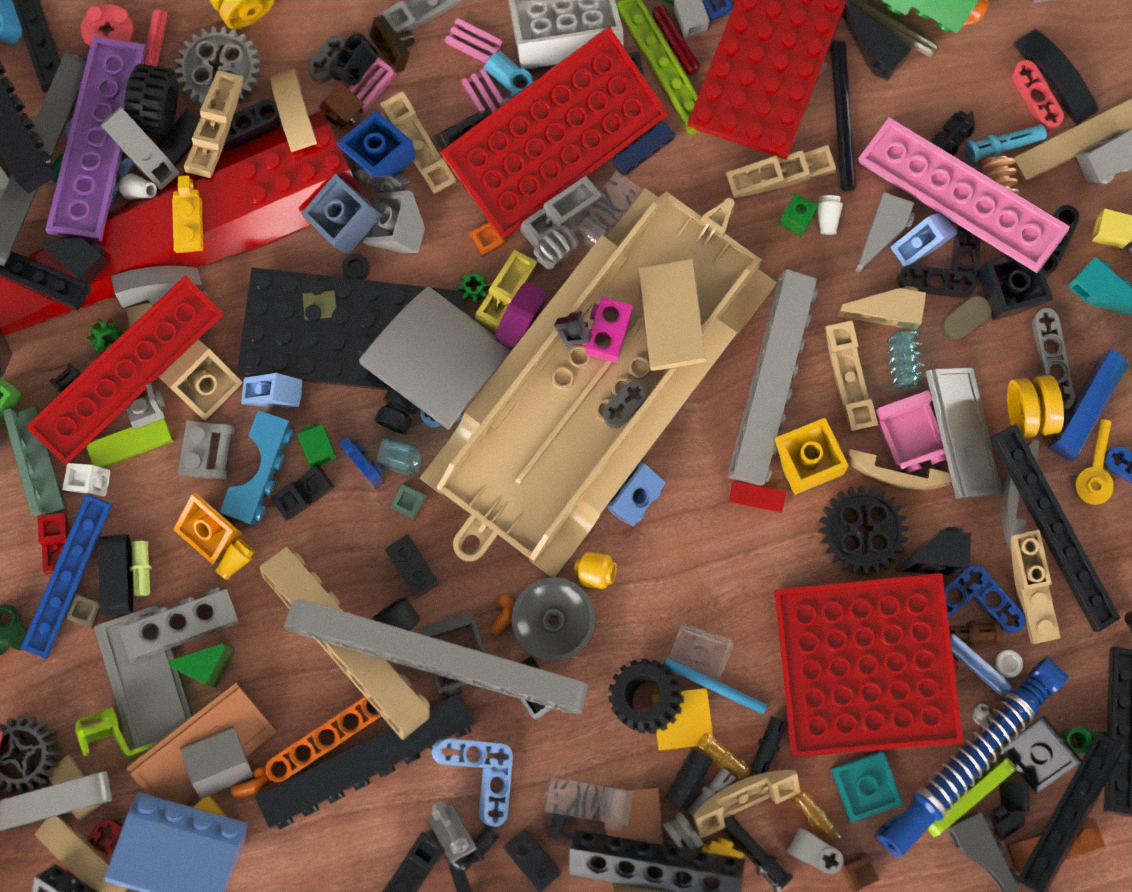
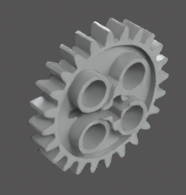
M212 26L211 33L209 34L204 29H201V37L193 33L194 42L184 41L187 50L178 51L183 59L175 60L177 66L180 67L175 70L176 75L180 77L177 81L180 87H183L184 94L186 96L190 95L193 103L199 100V104L202 107L215 78V70L243 76L244 80L239 100L244 103L243 94L253 95L250 86L258 87L259 84L255 77H261L262 75L260 70L257 69L262 64L260 59H257L259 54L257 49H254L253 42H246L247 38L244 33L238 37L236 29H233L228 34L225 26L222 27L220 32H217L216 28ZM224 47L222 49L221 55H219L220 48ZM207 51L213 52L209 57H202ZM233 54L239 55L234 61L228 60ZM209 76L206 81L198 82L200 77Z

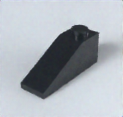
M849 2L842 17L866 65L876 77L883 78L888 82L905 62L912 48Z

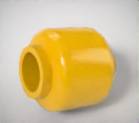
M586 552L581 560H576L574 575L578 576L579 583L583 587L605 589L609 584L614 583L617 566L612 561L610 555Z

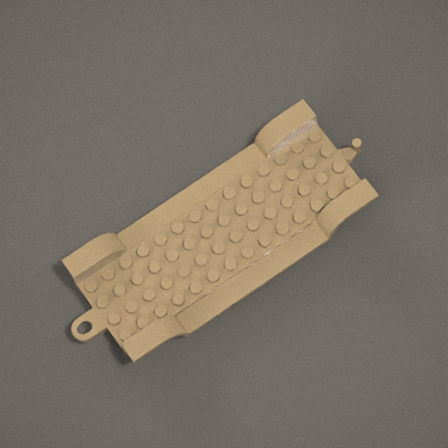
M645 188L616 226L607 235H601L467 407L460 424L451 438L419 478L441 496H447L471 514L453 540L454 551L461 560L473 562L480 559L499 535L527 556L533 565L549 577H556L589 534L603 510L720 355L750 321L777 285V282L758 269L762 259L725 234L729 217L733 214L735 204L733 199H725L723 203L700 216L667 191L660 197H657ZM693 259L706 362L651 371L639 268ZM601 296L633 305L617 363L586 355V346L582 344L565 346L554 327L556 320L568 317L571 312L581 311V316L588 323V328L591 330L594 320L590 319L594 303L599 304ZM612 311L603 314V318L609 322L615 321L618 318L616 313ZM599 337L595 340V343L599 347H607L610 341L606 337ZM635 381L643 384L646 389V399L643 405L623 426L611 428L606 425L603 420V411L611 399L629 382ZM629 389V397L625 402L628 404L634 398L639 400L638 395L640 391L638 389L635 391ZM621 405L616 411L609 410L611 413L609 419L612 421L615 418L621 420L620 413L624 407ZM469 535L477 536L480 540L479 547L471 554L464 553L461 547L465 538Z

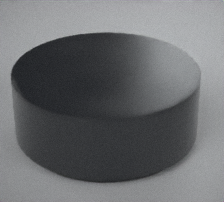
M360 254L347 256L342 264V270L346 278L364 280L370 271L367 259Z

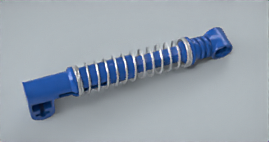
M1049 656L1041 660L1028 675L1029 678L1020 685V688L1011 690L1005 695V702L1000 701V706L1003 708L1002 712L998 709H993V713L997 717L995 720L988 716L985 717L989 724L988 727L982 724L978 725L982 732L981 735L971 732L975 742L972 743L969 740H964L965 746L957 748L958 754L956 756H949L951 761L948 765L943 763L942 767L944 769L941 772L935 771L936 778L934 780L928 779L929 785L926 788L920 787L913 796L914 802L900 816L890 818L877 830L873 837L894 858L903 857L935 821H941L947 815L946 810L953 809L952 802L960 801V794H966L968 792L967 787L975 785L974 778L982 777V770L989 769V762H996V755L1004 753L1003 747L1011 745L1010 739H1017L1018 731H1024L1025 724L1031 723L1036 718L1038 708L1044 701L1066 683L1069 676ZM1021 722L1023 728L1017 729L1016 726ZM1013 730L1016 733L1015 737L1009 736ZM1005 738H1007L1009 741L1007 745L1002 744V741ZM999 745L1002 750L1000 753L994 751ZM991 753L994 756V760L987 759Z

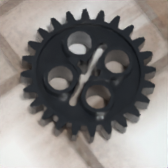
M864 485L859 487L858 493L855 492L853 487L848 488V496L840 491L838 493L840 501L832 498L829 502L833 508L825 507L823 509V512L828 517H821L819 519V522L826 525V527L818 530V533L826 534V538L821 540L820 544L829 545V548L824 552L825 554L832 552L835 554L832 563L838 560L843 561L841 565L842 570L851 565L852 574L856 573L859 567H861L863 575L868 574L869 567H871L874 573H878L879 564L886 569L890 567L887 559L893 562L898 560L894 552H904L905 549L899 543L908 541V538L901 535L909 530V527L901 525V522L907 519V516H898L902 506H892L895 500L894 497L889 500L884 499L885 490L876 495L874 486L870 488L868 493H866ZM860 506H863L865 508L864 521L862 519ZM849 510L853 512L855 522H846L843 519V511ZM871 510H878L882 514V522L877 523L871 519ZM862 523L865 529H869V532L864 536L866 554L862 553L863 532L857 529ZM846 537H851L856 541L857 547L855 550H848L845 547L844 539ZM873 537L882 539L884 543L882 550H877L872 546Z

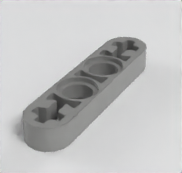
M1044 308L1037 312L1032 319L1042 376L1049 375V369L1052 366H1057L1062 370V378L1056 381L1058 385L1062 383L1065 385L1060 388L1062 397L1067 398L1063 403L1064 411H1066L1073 405L1075 395L1060 320L1054 310ZM1043 315L1047 320H1051V323L1047 326L1048 335L1042 337V334L1047 331L1046 325L1039 321L1043 318ZM1047 340L1055 342L1057 352L1054 354L1047 353L1044 349V342Z

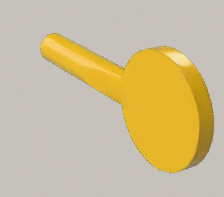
M1106 419L1100 420L1092 467L1082 470L1074 482L1076 495L1081 501L1089 505H1099L1106 502L1111 497L1114 489L1111 476L1103 469L1112 422Z

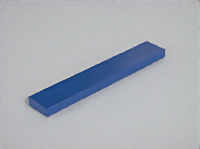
M89 494L85 495L22 643L21 650L46 659L48 658L113 505L112 503Z

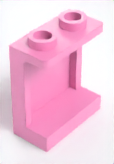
M929 390L885 405L875 411L878 427L895 469L898 472L906 471V474H911L921 470V465L927 462L936 465L947 460L939 426L929 404L932 401Z

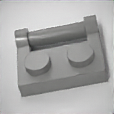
M186 420L178 474L226 481L228 472L225 470L230 439L234 435L235 427L227 424H211ZM214 434H220L215 469L211 470L208 467Z

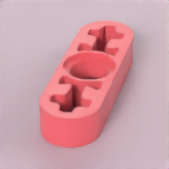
M1029 60L1019 62L1012 72L1013 82L1037 124H1042L1048 132L1056 130L1064 119L1062 109L1037 65ZM1022 70H1023L1024 72H1028V71L1030 72V75H1029L1028 78H1027L1026 75H1024V76H1021V75H1020V73H1021ZM1031 91H1041L1044 94V100L1041 102L1033 100ZM1047 114L1049 116L1054 115L1055 120L1053 122L1051 120L1046 121L1045 117Z

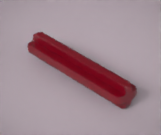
M664 5L655 7L652 15L687 74L691 75L700 69V64Z

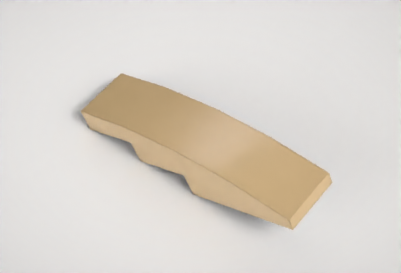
M217 71L200 109L201 119L192 137L193 146L184 164L185 172L207 178L212 177L235 113L244 80L243 76Z
M826 145L805 153L801 150L789 154L787 160L774 156L726 172L733 197L738 198L819 178L836 172V167L829 146Z
M60 815L46 819L34 834L66 868L96 891L125 892L128 889L105 882V876L111 860L102 851L95 849L81 833L73 830Z

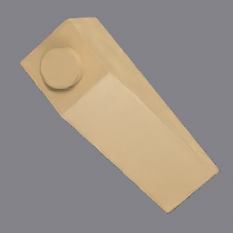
M911 286L903 287V289H894L842 304L837 316L917 330L922 324L926 293L919 292L918 288Z

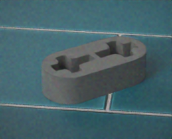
M338 36L328 38L311 59L308 70L315 82L325 83L331 79L329 65L339 53L334 52L332 55L331 47L337 48L340 46L341 49L345 43L343 38ZM324 66L326 72H325V73L319 72V73L317 74L315 68H316V67L322 68V67Z
M635 381L629 382L611 399L603 411V420L606 425L611 428L623 426L643 405L646 399V389L643 384ZM638 389L640 391L638 395L640 399L634 398L627 404L625 401L629 397L628 390L635 391ZM622 405L624 407L620 413L622 419L618 420L615 418L613 421L610 420L611 413L609 410L616 411Z

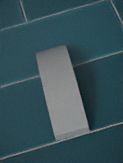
M401 0L383 11L381 15L386 18L397 34L407 30L411 31L450 10L462 0H410L406 3Z
M1033 440L1028 446L1037 460L1040 441ZM1008 473L1001 499V523L1009 550H1011V536L1025 533L1026 520L1016 518L1020 494Z

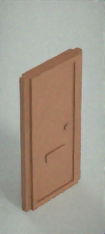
M235 681L126 766V769L148 795L186 805L198 794L192 785L180 750L181 747L234 726L245 755L248 756L276 734L277 730Z

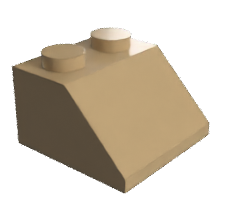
M199 340L190 346L159 376L204 421L243 383Z

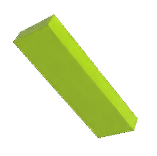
M163 418L136 429L133 427L124 429L90 442L86 447L92 464L106 468L174 441L167 421Z

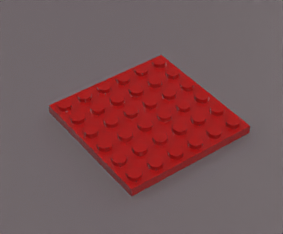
M942 573L774 590L792 758L963 743Z

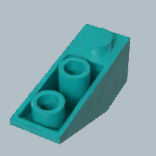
M1096 256L1067 286L1089 305L1132 316V285L1126 279L1118 277L1107 262L1099 260Z

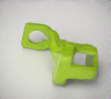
M113 707L103 709L98 713L76 721L75 730L83 756L89 755L88 743L110 736L114 737L123 758L128 761L137 759L156 744L152 743L130 751L118 729V721ZM100 720V722L90 724L82 727L81 725L91 721Z

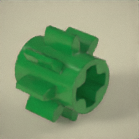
M471 270V274L467 277L461 275L463 285H458L457 289L458 291H465L462 297L463 300H473L474 305H477V300L486 298L485 290H489L491 284L488 282L484 283L485 273L479 276L475 274L474 270ZM471 284H477V291L471 290Z
M98 318L97 323L88 327L91 330V336H88L87 340L94 344V349L100 352L103 348L107 350L119 338V335L123 334V331L116 327V323L112 319L105 323Z

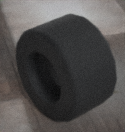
M401 598L388 605L370 620L410 631L419 623L420 616L407 598Z

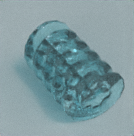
M920 331L897 332L892 334L887 340L888 346L892 347L888 350V355L894 357L889 361V365L894 367L890 371V375L896 378L891 382L893 388L913 389L925 386V384L918 383L919 379L926 377L925 374L917 372V369L924 367V363L916 362V359L922 357L923 353L915 351V348L922 346V342L914 341L915 337L921 335Z

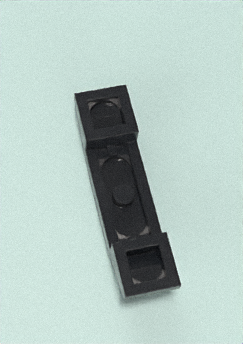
M1035 29L1014 43V46L1024 59L1032 61L1037 65L1044 77L1064 102L1061 106L1076 125L1099 110L1093 95L1077 69L1065 54L1044 34Z
M422 831L382 892H417L444 851L442 845Z

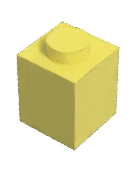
M1104 209L1096 217L1091 241L1123 249L1129 242H1132V215Z

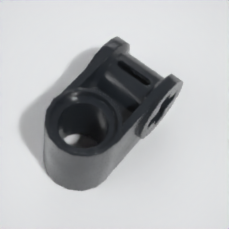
M354 33L348 37L344 46L331 61L329 74L335 80H344L345 83L352 86L357 85L369 67L376 61L378 52L363 34Z

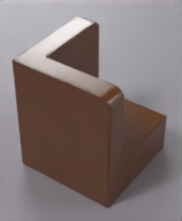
M865 853L843 863L842 871L852 892H861V888L879 881L871 863L873 858L870 854Z

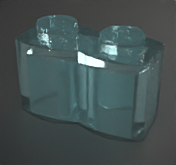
M387 437L382 439L377 457V463L380 464L381 469L411 477L414 476L415 472H420L423 457H421V452L417 450V445Z

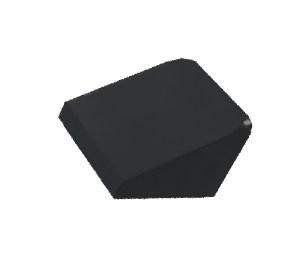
M1027 782L1000 783V803L1007 811H1029Z

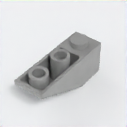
M121 107L100 124L150 182L154 183L160 191L180 173Z

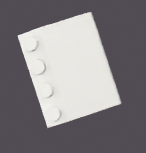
M509 0L521 69L557 65L609 26L624 47L623 28L615 0Z

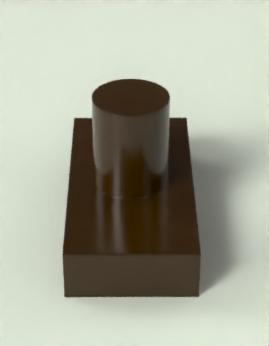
M383 15L374 17L369 33L370 38L395 73L404 71L410 55L406 47L414 45L412 32L407 30L396 34Z

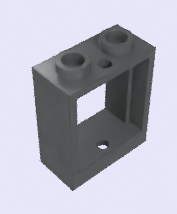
M473 612L419 628L421 635L436 638L470 627L477 651L485 653ZM432 673L438 693H445L446 697L462 693L461 687L471 685L458 680L444 684L441 675ZM472 685L473 689L479 688L478 686Z

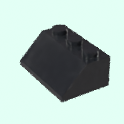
M946 527L945 531H939L938 534L933 535L932 538L925 541L896 566V571L918 574L942 573L943 576L950 577L969 568L971 533H963V528Z

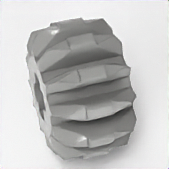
M566 225L558 226L539 241L534 248L533 254L537 257V261L546 269H552L561 264L577 249L579 240Z

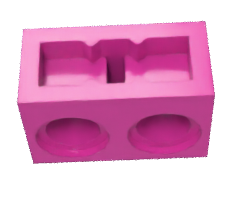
M602 296L599 304L594 303L590 319L594 320L590 330L593 336L589 343L582 344L586 346V355L617 363L633 305ZM612 311L616 313L618 318L615 321L609 322L603 318V314ZM599 337H606L610 344L607 347H599L595 340Z

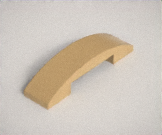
M293 68L270 76L277 109L291 152L317 144L296 69Z
M402 91L380 103L388 121L412 140L416 156L413 164L433 195L456 182L455 177L427 135L405 93Z
M853 321L826 326L832 370L850 431L877 426L878 422L873 402L868 396L857 351L859 345Z
M852 449L845 454L846 461L858 472L874 481L891 487L907 490H929L952 483L950 473L930 468L925 472L923 478L875 466L877 455Z
M795 770L765 772L740 780L716 793L694 814L696 830L700 839L725 828L724 818L770 797L775 804H778L801 793L797 772Z

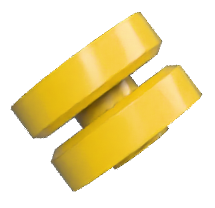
M209 0L214 9L219 11L220 17L230 29H242L260 20L274 4V0Z
M1036 376L1032 382L1027 378L1013 379L1009 382L1007 388V408L1011 425L1017 424L1024 439L1035 437L1038 431L1044 436L1061 432L1064 422V407L1061 391L1054 376Z

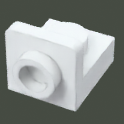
M68 463L62 490L105 497L109 485L110 470L94 465Z

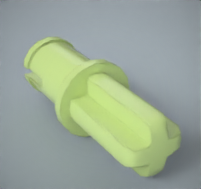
M148 541L131 542L132 566L129 569L133 573V594L137 597L150 595L149 571L152 570V566L149 565Z

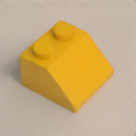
M826 418L775 438L783 472L794 495L844 475L849 466Z

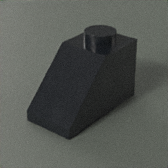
M83 238L46 240L40 244L79 280L88 284L109 263L103 256L106 251L94 240L90 244Z

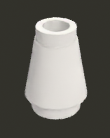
M134 173L123 176L118 184L120 193L129 200L153 198L157 193V187L154 183Z
M819 196V202L816 204L818 205L817 212L821 229L820 234L822 235L837 234L843 203L840 202V196Z

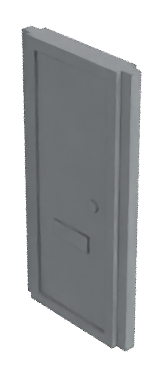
M950 368L926 371L956 499L1002 494L1003 488L974 369Z
M158 605L94 627L130 751L160 741L192 715L179 671L170 667L168 662L175 659L172 648L132 663L128 658L118 629L124 626L123 622L130 618L139 616L141 620L150 617V612L158 609ZM155 626L146 628L144 638L147 640L155 639L159 634V629Z

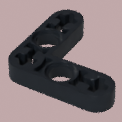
M959 225L956 229L957 234L954 236L951 270L908 265L898 274L897 282L899 287L902 289L906 286L916 287L919 289V292L957 298L970 296L977 285L981 238L972 235L968 241V246H963L966 243V235L961 233L964 232L965 228ZM959 254H969L972 257V264L969 266L962 265L959 262ZM908 273H912L913 278L921 279L923 274H926L924 286H921L923 280H914L912 284H909L908 279L904 277ZM933 275L940 276L944 281L943 287H933L930 283V277ZM950 277H952L951 283H959L964 279L965 284L969 285L965 291L962 290L961 285L953 284L948 289Z

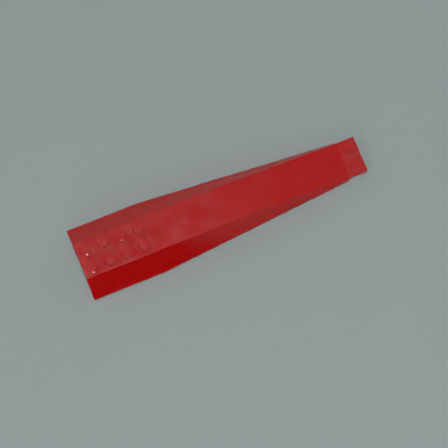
M322 110L309 115L317 141L315 145L291 152L284 128L281 127L220 154L211 178L188 172L180 175L189 176L193 179V188L199 191V197L202 199L203 251L180 253L174 251L172 198L173 192L178 191V177L169 182L161 191L157 188V193L153 198L134 199L108 213L102 242L96 243L106 251L103 256L109 263L89 284L93 289L81 307L86 308L98 301L116 297L111 278L112 275L145 267L188 266L197 268L206 264L211 265L222 261L223 258L232 255L237 256L269 245L312 226L301 213L335 173L360 193ZM62 237L61 239H72V238H71V237ZM44 248L26 256L29 259L78 279ZM0 277V328L4 336L43 323L46 319L69 314L70 311L75 310Z

